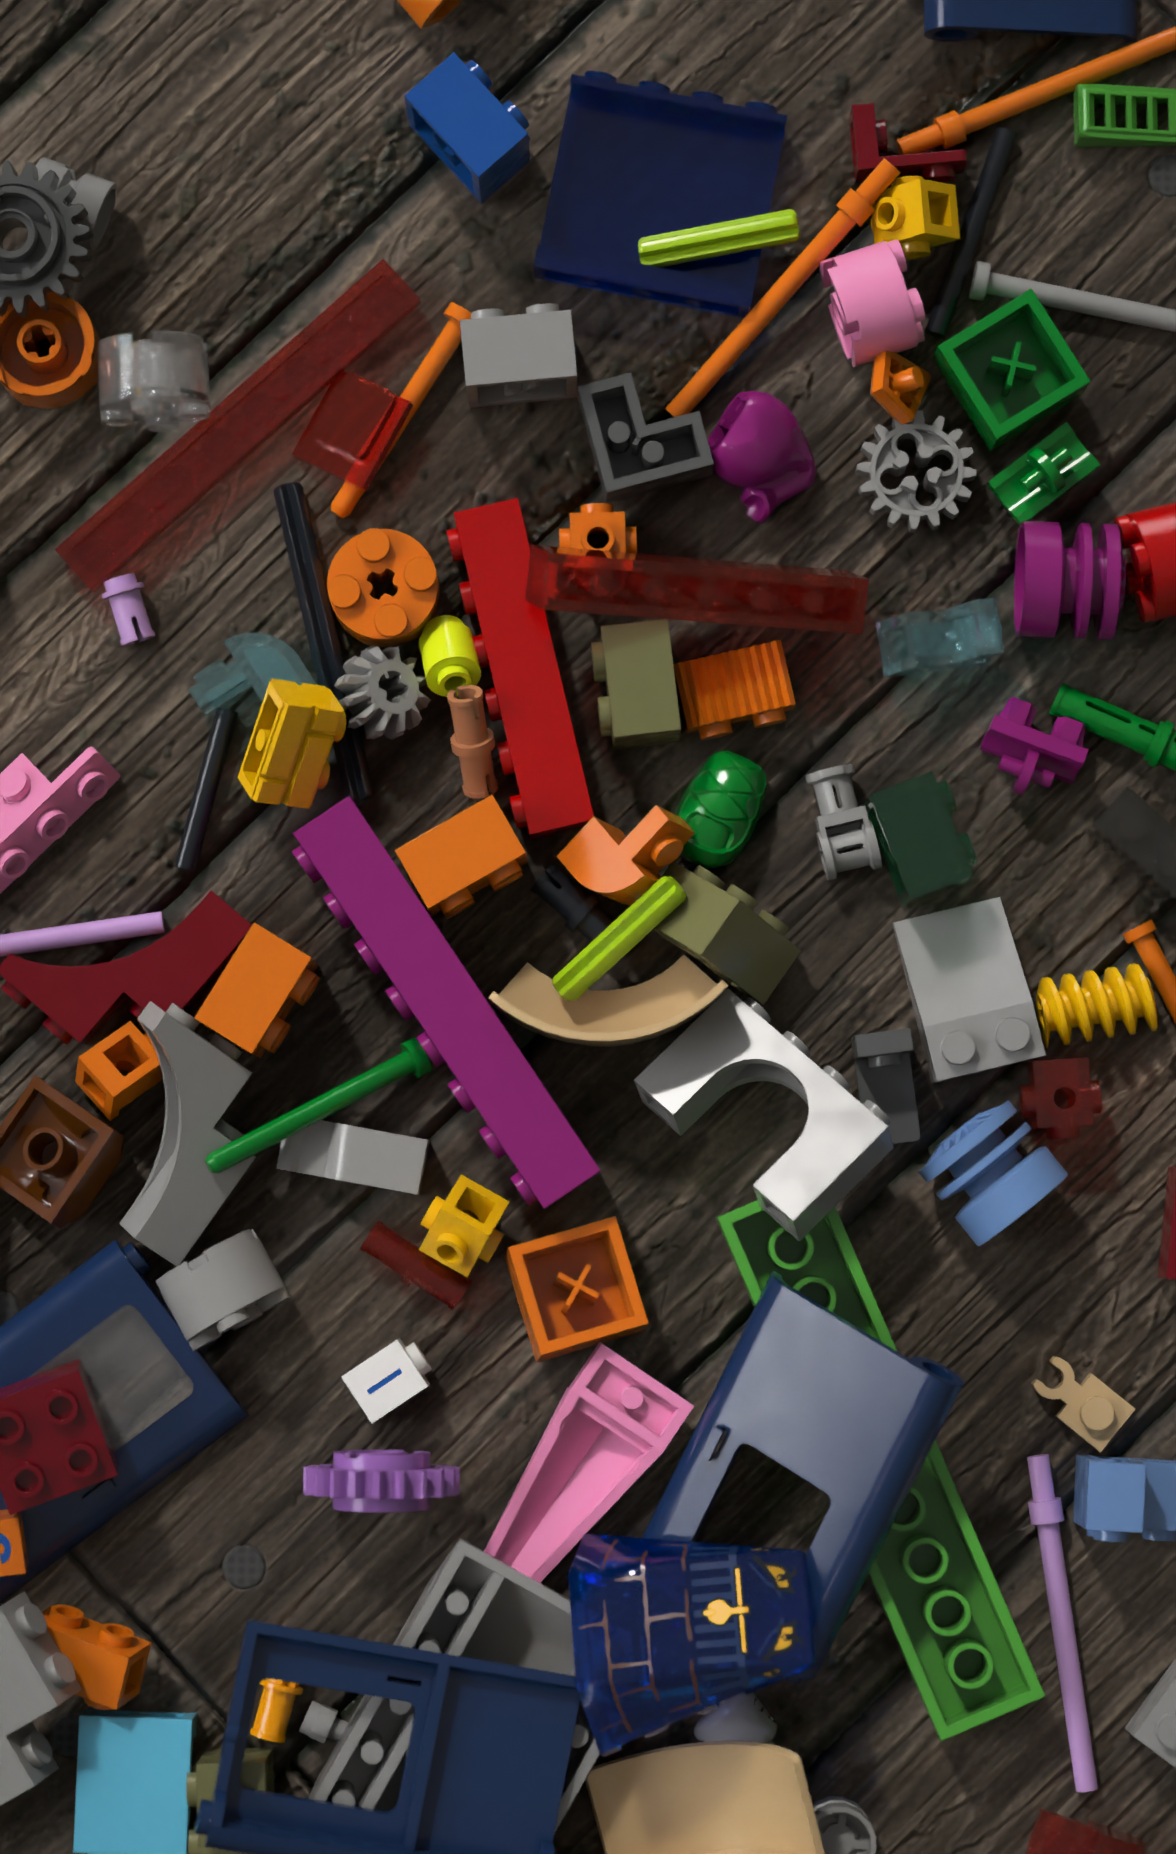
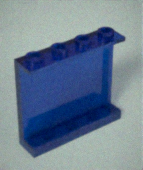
M586 71L584 76L572 74L570 95L540 245L538 244L534 262V277L745 318L751 308L762 248L659 268L641 264L638 240L642 237L769 213L788 115L778 114L776 107L762 102H747L745 107L723 103V97L710 92L696 91L689 97L670 93L668 86L652 81H641L638 83V87L616 83V77L604 72Z

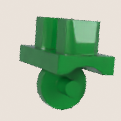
M1065 422L989 480L987 486L1020 526L1022 521H1030L1099 468L1100 464L1082 445L1070 425Z

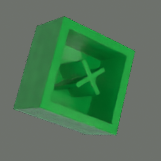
M1032 288L938 345L932 359L990 451L1083 395L1091 382Z

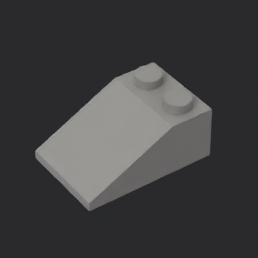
M1000 897L892 923L932 1084L1046 1055L1033 1001Z

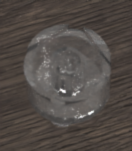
M151 331V339L133 342V332L113 335L98 342L99 410L102 425L126 426L133 424L134 421L146 422V429L148 431L168 432L179 429V420L200 421L210 418L207 343H204L202 337L178 331Z

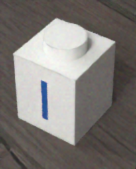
M398 1338L341 1376V1378L370 1422L374 1423L428 1387L430 1383L425 1374L430 1372L432 1368L415 1342L405 1347L402 1340Z

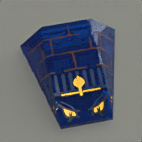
M597 1534L583 1535L568 1573L575 1681L600 1755L603 1757L621 1750V1745L641 1736L649 1738L669 1729V1724L694 1713L702 1715L720 1707V1702L740 1693L748 1695L816 1665L806 1553L802 1550Z

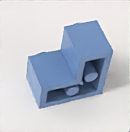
M1076 1454L1073 1522L1086 1529V1535L1092 1536L1093 1540L1127 1542L1128 1532L1143 1533L1142 1539L1176 1541V1460Z

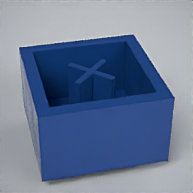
M453 52L404 95L409 126L482 204L530 162V137L525 130L529 126V122L511 101L507 100L502 105L488 90L493 84L476 62L470 60L465 64Z

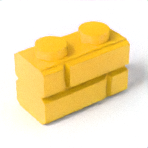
M271 679L269 681L237 777L250 799L257 803L273 805L283 803L289 807L310 809L317 789L322 790L327 785L330 774L328 757L333 742L340 741L346 729V714L331 689H328L326 686L308 683L298 685L294 681Z

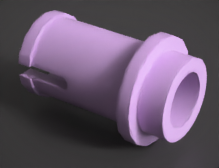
M135 573L125 574L103 582L106 592L101 594L102 599L109 600L121 638V646L135 644L134 641L138 639L139 642L155 637L156 635L154 630H152L140 592L145 586L143 582H137Z

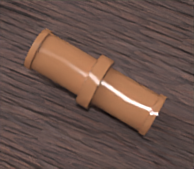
M463 685L456 687L459 699H457L456 691L454 690L449 691L447 694L455 732L450 738L452 752L459 756L464 795L475 799L486 798L489 796V792L494 794L498 790L491 751L495 747L494 734L486 725L482 689L475 685Z

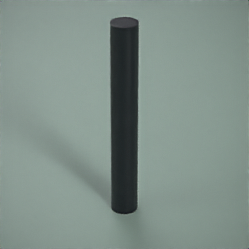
M217 707L174 867L191 872L196 871L238 713L235 711Z

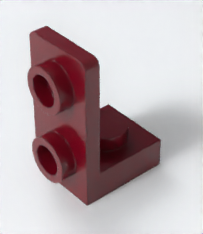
M874 103L852 105L849 116V128L855 183H863L884 158L900 171L897 178L921 176L925 180L947 183L955 180V174L964 172L967 164V152L964 149L879 157V153H887L885 119H875Z

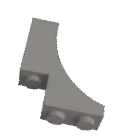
M149 1001L137 1020L147 1033L156 1051L162 1070L165 1088L164 1129L152 1171L140 1194L119 1224L133 1238L175 1266H178L256 1158L253 1155L221 1173H211L205 1164V1159L209 1153L244 1135L223 1120L221 1116L252 1072L237 1062L243 1052L216 1033L210 1041L197 1034L194 1030L200 1022L172 1003L168 1010L164 1011Z
M25 1591L0 1606V1806L34 1787L59 1769L53 1758L52 1748L48 1740L37 1731L32 1721L82 1690L75 1678V1670L71 1661L59 1651L46 1629L47 1625L44 1615L36 1605L31 1603Z

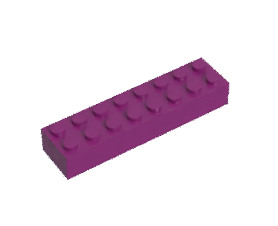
M350 796L295 831L293 834L300 843V846L294 849L292 853L313 883L322 878L325 880L332 892L323 897L324 901L344 929L352 924L355 925L363 937L354 944L375 975L385 970L394 984L385 992L401 1016L406 1021L415 1016L425 1032L417 1036V1040L436 1067L444 1062L448 1064L456 1076L454 1080L448 1083V1086L467 1113L475 1108L478 1109L488 1124L480 1129L479 1132L496 1158L499 1160L508 1154L519 1172L511 1176L510 1179L526 1203L530 1206L539 1200L543 1208L546 1209L600 1173L601 1170Z

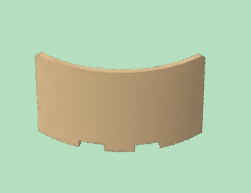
M683 955L664 972L638 985L616 990H587L577 1000L567 1001L556 991L550 977L541 973L527 962L499 994L493 992L488 999L491 1005L506 1017L544 1037L572 1044L612 1047L652 1039L681 1027L709 1008L725 992L728 985L723 980L716 984L688 957Z
M709 1741L669 1746L599 1764L591 1768L585 1779L605 1854H825L801 1759L797 1753L777 1745L750 1741Z

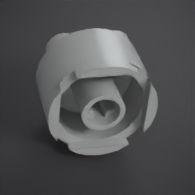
M253 1229L240 1232L203 1251L204 1254L189 1263L185 1261L156 1280L161 1295L193 1351L222 1336L221 1333L231 1328L235 1331L261 1317L263 1312L290 1298L286 1286Z

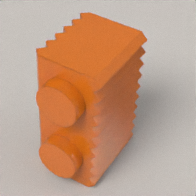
M781 640L673 664L676 690L686 733L690 734L699 731L701 740L729 735L733 733L731 724L753 719L754 728L782 723L787 720L785 712L795 708L796 702Z

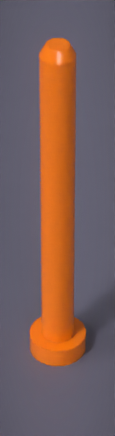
M450 302L443 313L449 321L331 502V512L343 519L351 514L461 343L460 320L471 319V312L462 306Z

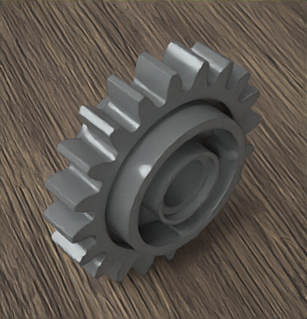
M9 160L4 161L2 167V176L0 177V316L2 317L6 313L10 302H13L16 312L22 318L27 317L31 300H34L44 312L49 311L48 293L54 292L60 298L67 300L69 295L62 284L63 280L68 278L72 281L82 282L84 278L73 264L75 261L85 262L92 259L89 251L78 245L79 242L94 237L90 227L81 224L76 225L77 222L83 220L89 214L83 204L68 206L74 200L77 193L70 184L60 187L55 191L58 186L59 177L54 171L49 170L38 181V169L33 162H28L25 165L21 176H18ZM14 228L27 229L28 238L23 247L16 251L4 250L3 240L10 230Z

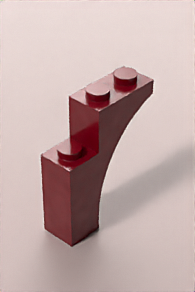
M210 891L199 905L164 937L148 947L116 960L87 966H56L29 961L9 954L0 965V975L7 980L1 986V989L24 1009H27L33 1002L46 1013L48 1018L42 1024L66 1045L74 1038L79 1043L87 1045L128 996L134 1000L128 1010L137 1018L149 1001L164 1011H167L173 1003L187 1013L228 965L252 925L213 891Z

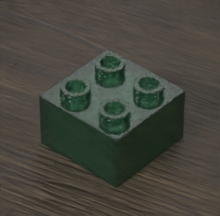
M930 771L868 796L863 806H866L868 818L873 824L880 853L902 908L964 885L974 876L971 869L972 865L978 863L977 857L967 833L964 832L958 835L951 817L952 813L957 812V806L946 780L937 783L933 771Z

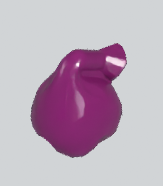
M749 391L738 393L725 409L719 422L707 439L714 462L713 471L728 485L743 488L740 498L747 507L746 514L756 522L764 524L780 503L808 489L813 484L816 473L815 460L799 422L782 400L764 392Z

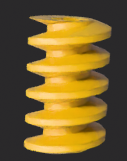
M1129 964L1126 968L1124 979L1116 967H1107L1104 971L1102 982L1095 971L1087 970L1082 976L1081 986H1079L1072 974H1063L1059 991L1050 977H1042L1039 981L1036 996V1012L1042 1041L1046 1048L1049 1045L1051 1031H1057L1063 1044L1070 1045L1072 1029L1076 1027L1079 1028L1086 1042L1092 1041L1095 1024L1102 1026L1108 1038H1114L1116 1021L1122 1020L1130 1035L1136 1034L1137 1022L1140 1017L1145 1018L1152 1032L1158 1028L1153 990L1149 979L1145 976L1139 964Z

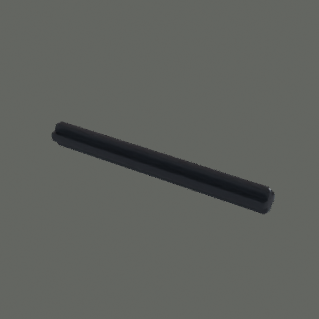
M290 482L275 487L273 493L318 685L331 689L339 701L346 697L343 692L334 686L337 679L346 674L343 669L342 651L304 489L300 482ZM347 709L344 710L346 714L345 733L340 741L333 742V749L345 798L350 796L355 803L374 797L375 792L360 728H347L349 719L352 716L350 710Z

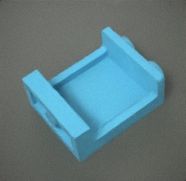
M85 1709L79 1715L73 1853L188 1854L190 1807L187 1805L186 1779L187 1772H192L193 1739L196 1737L197 1713Z

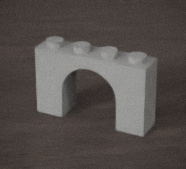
M727 989L634 1079L642 1102L680 1136L720 1097L739 1085L755 1081H768L784 1085L795 1091L809 1107L806 1126L796 1143L753 1184L759 1206L800 1242L894 1148L889 1131L891 1122L875 1103L866 1100L862 1104L848 1092L851 1089L848 1082L833 1067L826 1065L821 1069L809 1058L811 1055L809 1049L796 1035L790 1031H786L782 1035L769 1024L771 1021L770 1016L754 999L747 997L742 1001L730 989Z

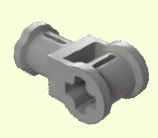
M854 764L830 767L805 776L807 784L814 786L821 815L815 819L816 837L823 869L828 881L836 879L837 873L868 865L873 870L882 868L878 841L873 824L868 818L866 806L858 807L851 779V776L855 773ZM832 786L835 787L840 808L837 807ZM855 847H860V848H861V849H858V850H854V851H850V852H846V853H842V854H838V853H837L838 851H842V850H846V849H850V848H855Z

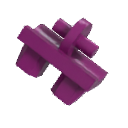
M1011 697L1000 715H994L979 750L1001 757L997 769L1017 776L1012 792L1023 795L1029 781L1050 788L1053 778L1073 784L1089 750L1082 747L1085 732L1084 723L1066 716L1057 717L1050 735L1030 728L1037 709L1031 703Z

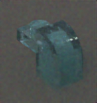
M996 598L977 599L946 610L907 612L876 622L884 677L956 670L986 663V658L1004 653L1002 627L999 621Z
M243 633L223 641L235 660L228 665L219 660L207 666L194 677L198 684L188 690L206 715L251 685L263 702L271 679L294 681L298 685L302 683L317 684L300 657L288 644L268 634Z

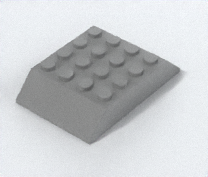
M460 1538L431 1577L393 1645L587 1678L579 1703L555 1827L556 1832L615 1726L604 1729L618 1723L621 1717L608 1676L609 1668L605 1646V1629L602 1626L579 1629V1627L599 1623L603 1618ZM608 1621L610 1661L612 1664L637 1663L649 1660L648 1643ZM650 1645V1660L652 1663L658 1649ZM643 1664L612 1669V1682L617 1695L637 1689L649 1666ZM387 1678V1679H392V1680H398V1681H404V1682H410V1683L420 1684V1683H417V1682H411V1681H405V1680ZM634 1693L618 1698L623 1712ZM364 1695L322 1768L308 1798L381 1811L393 1809L398 1801L415 1713L414 1706L405 1701Z

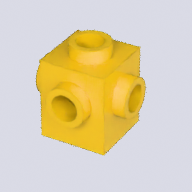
M921 176L899 177L891 183V188L886 189L872 205L875 209L871 218L874 244L897 239L907 260L927 257L931 254V247L960 239L956 187L953 184L925 180Z
M461 1174L446 1200L436 1196L427 1210L420 1225L429 1229L419 1251L468 1277L478 1258L489 1263L500 1244L504 1233L495 1228L510 1201Z

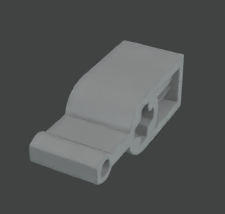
M320 1120L281 1141L276 1169L420 1195L430 1140Z

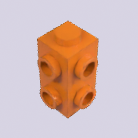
M51 1605L42 1611L46 1620V1629L59 1651L68 1657L74 1667L75 1678L82 1688L75 1695L83 1697L84 1702L93 1708L117 1710L140 1693L152 1642L134 1636V1631L127 1626L116 1623L102 1624L84 1617V1613L80 1609L70 1605Z

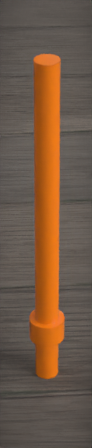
M1176 26L958 114L953 110L933 119V125L897 139L895 141L897 150L900 155L923 153L940 145L944 149L965 142L967 134L1075 91L1077 84H1093L1176 50Z
M884 158L856 191L851 188L836 204L839 208L837 213L665 409L673 417L692 412L819 267L820 262L826 259L855 224L861 227L875 211L872 205L900 174V171Z

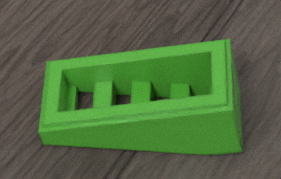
M1077 84L1073 93L1074 147L1176 146V89L1109 84ZM1125 104V128L1116 127L1115 105ZM1136 104H1146L1147 129H1137ZM1157 104H1168V131L1158 130ZM1094 105H1104V127L1095 126Z

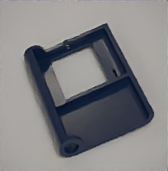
M247 1620L212 1800L201 1799L195 1834L205 1835L204 1847L244 1854H555L553 1837L579 1703L587 1678ZM387 1678H393V1679H399V1680L417 1682V1683H420V1684L410 1683V1682H404V1681H398V1680H392V1679H387ZM265 1679H275L411 1703L415 1708L396 1806L389 1811H381L244 1787L240 1782V1775L259 1683Z

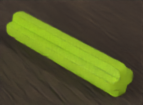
M792 209L642 237L638 240V252L643 268L649 270L796 242L800 238V229L796 212Z
M671 876L661 877L553 977L552 984L556 991L567 1001L577 1000L686 899V892L679 882Z

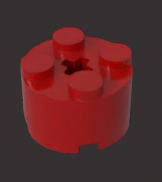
M1176 502L1128 513L1125 516L1115 518L1114 524H1118L1120 531L1121 549H1126L1128 562H1125V593L1127 596L1135 594L1136 606L1141 621L1146 623L1176 616Z

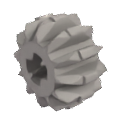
M370 646L361 651L360 657L354 656L348 659L343 666L346 674L338 678L334 684L337 689L346 695L345 698L339 700V703L344 710L349 709L352 714L347 728L356 729L364 724L366 739H376L384 735L386 739L392 740L403 735L405 729L410 730L416 727L422 720L419 711L426 708L431 699L419 691V688L427 683L425 676L420 675L416 677L413 672L417 658L409 657L401 662L399 646H390L383 651L378 646Z

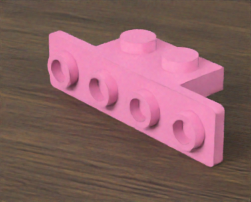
M88 747L52 783L23 753L0 773V894L16 878L24 874L28 867L50 845L62 837L68 828L119 780L120 773L94 747Z

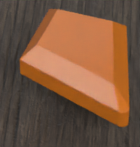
M885 350L874 358L870 395L892 418L903 425L913 421L931 380V375L898 353Z

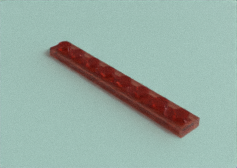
M382 259L55 549L56 552L90 590L95 593L104 585L103 582L112 578L421 304L420 298L391 266Z

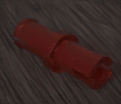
M380 1220L377 1221L359 1249L401 1275L400 1282L406 1286H409L412 1282L447 1305L450 1310L456 1307L471 1283L470 1279L464 1278L448 1266L419 1251V1247L383 1225V1222Z

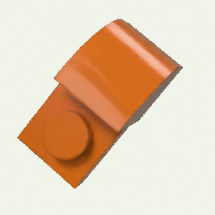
M657 805L653 807L628 836L620 829L593 816L556 857L584 887L616 902L632 905L661 878L659 871L679 857L683 846L695 832L683 818Z

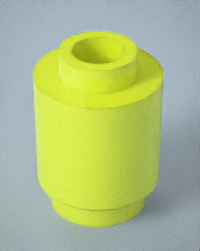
M451 615L438 616L428 621L422 630L418 644L429 689L437 695L447 697L448 692L451 690L456 691L458 696L456 687L463 685L476 686L481 678V670L473 642V635L469 627L461 619Z

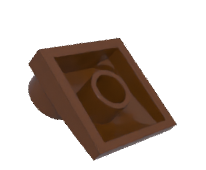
M35 1075L0 1126V1188L49 1223L61 1229L68 1223L79 1219L86 1212L112 1174L122 1156L124 1136L115 1128L106 1124Z

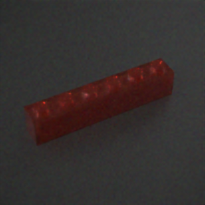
M531 545L525 601L542 610L863 634L869 579L847 570Z

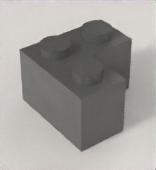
M631 372L578 386V402L606 503L712 476L714 462L700 411L646 425Z

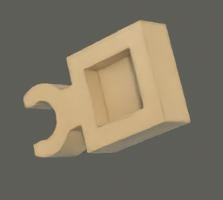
M1052 1356L1049 1362L1060 1370L1061 1382L1054 1388H1048L1038 1379H1034L1031 1383L1033 1389L1042 1397L1060 1399L1065 1404L1055 1417L1098 1452H1102L1134 1412L1135 1408L1092 1373H1089L1081 1384L1077 1383L1070 1364L1061 1358Z

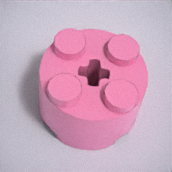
M897 239L890 242L881 241L820 262L823 288L833 285L835 292L830 294L831 304H828L830 315L847 359L852 358L853 367L874 361L875 356L885 350L899 353L918 346V343L925 341L920 322L926 319L924 307L917 289L907 290L902 273L907 271V264L902 247Z

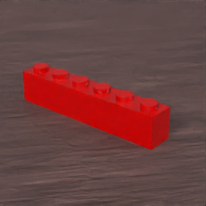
M514 498L454 512L456 528L446 530L453 562L464 560L469 581L459 583L466 616L475 613L478 616L482 634L473 636V642L480 668L490 667L494 688L484 690L491 722L498 720L503 722L507 741L497 743L504 775L515 773L520 793L519 795L509 797L516 828L528 827L530 840L582 828L590 821L594 814L519 500Z

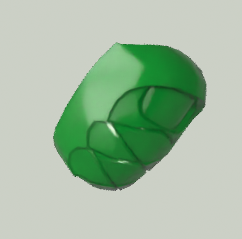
M729 751L715 752L702 764L687 787L675 812V815L683 818L695 832L683 846L680 855L684 859L704 868H717L733 863L743 851L758 821L767 792L766 774L759 765Z

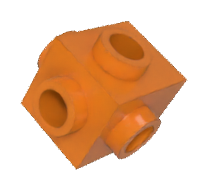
M590 503L580 506L581 513H570V528L559 529L560 562H571V578H582L583 584L606 585L615 583L616 577H626V560H637L636 526L625 527V511L614 512L613 505L608 503ZM589 534H607L609 542L605 547L596 549L589 545L587 538Z

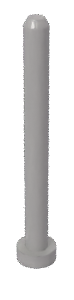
M977 261L975 264L969 299L983 301L985 294L1015 299L1032 288L1044 306L1176 332V310L998 274L990 272L991 263Z

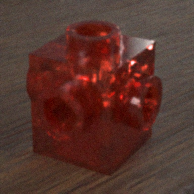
M1089 1057L1041 1060L1027 1063L1028 1085H1020L1019 1097L1022 1118H1031L1032 1129H1046V1139L1080 1137L1079 1126L1094 1125L1093 1114L1101 1113L1102 1100L1099 1080H1090ZM1057 1089L1063 1091L1067 1097V1104L1064 1109L1057 1107L1054 1102V1093Z

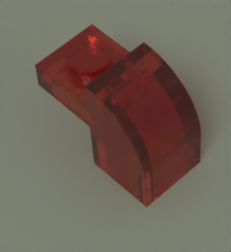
M1040 1808L1025 1854H1143L1146 1844L1140 1838L1090 1820L1085 1824Z

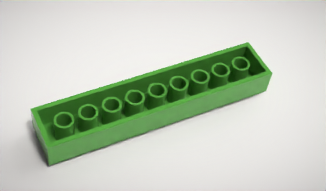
M758 1200L715 1217L753 1307H755L771 1273L775 1271L783 1276L782 1280L790 1287L897 1351L836 1207L800 1242L759 1206ZM935 1440L868 1576L935 1733L943 1741L1043 1698L1045 1694Z

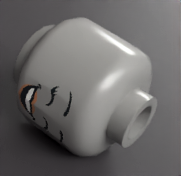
M740 1689L731 1694L727 1690L713 1693L698 1706L703 1716L695 1725L694 1735L699 1742L750 1741L775 1745L772 1740L777 1733V1724L751 1690Z

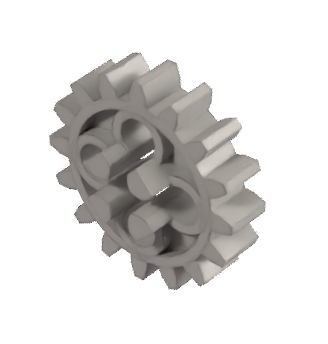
M923 411L916 412L912 424L902 425L893 418V430L890 432L880 424L874 428L873 434L879 442L877 445L871 442L863 443L860 452L871 460L870 462L858 463L856 474L868 477L869 481L861 485L858 492L860 496L874 495L876 500L869 510L872 515L878 514L884 509L890 513L887 522L888 527L893 528L899 519L902 518L907 520L909 533H915L920 520H926L931 530H935L940 525L939 514L941 512L952 520L958 515L959 510L953 502L954 499L968 502L972 492L961 484L962 482L973 481L977 470L964 467L963 463L972 457L974 451L972 447L961 449L957 447L956 444L963 433L959 428L948 435L942 431L945 417L939 416L932 426L925 424ZM902 438L911 439L916 444V453L913 460L918 468L927 467L936 455H945L951 461V468L947 471L933 467L926 472L923 479V488L925 491L933 493L935 497V502L930 506H923L917 502L915 494L918 482L914 476L905 477L899 487L891 490L886 489L880 482V477L885 473H890L895 477L905 473L909 464V457L907 453L899 451L897 448V442Z

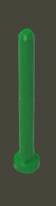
M414 1037L401 1043L400 1054L209 1153L205 1159L208 1170L211 1173H221L411 1072L417 1078L424 1076L432 1071L431 1063L425 1050Z

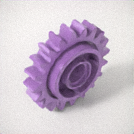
M391 1449L341 1450L333 1452V1464L303 1467V1494L314 1495V1497L333 1498V1509L339 1511H425L430 1509V1497L442 1498L444 1496L459 1495L460 1467L430 1464V1452L415 1451L413 1454H407L403 1450Z

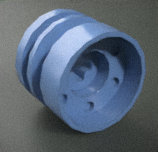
M1009 1100L998 1107L977 1113L936 1146L937 1148L926 1165L918 1171L927 1183L946 1169L953 1175L954 1178L935 1193L941 1201L950 1198L962 1190H965L969 1195L970 1199L959 1210L955 1219L978 1247L1018 1219L1069 1175L1046 1146L1035 1149L1023 1157L1020 1155L1016 1147L1025 1139L1032 1128L1027 1122H1024L1008 1135H1004L999 1127L1017 1112Z

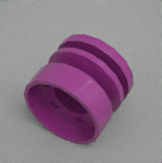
M1021 522L1018 532L1014 572V628L1016 637L1053 638L1057 632L1061 614H1070V624L1074 639H1084L1086 637L1090 615H1093L1096 640L1113 639L1118 615L1124 603L1126 564L1121 549L1118 524L1101 525L1097 547L1094 549L1090 523L1079 524L1073 548L1064 547L1063 534L1059 522Z

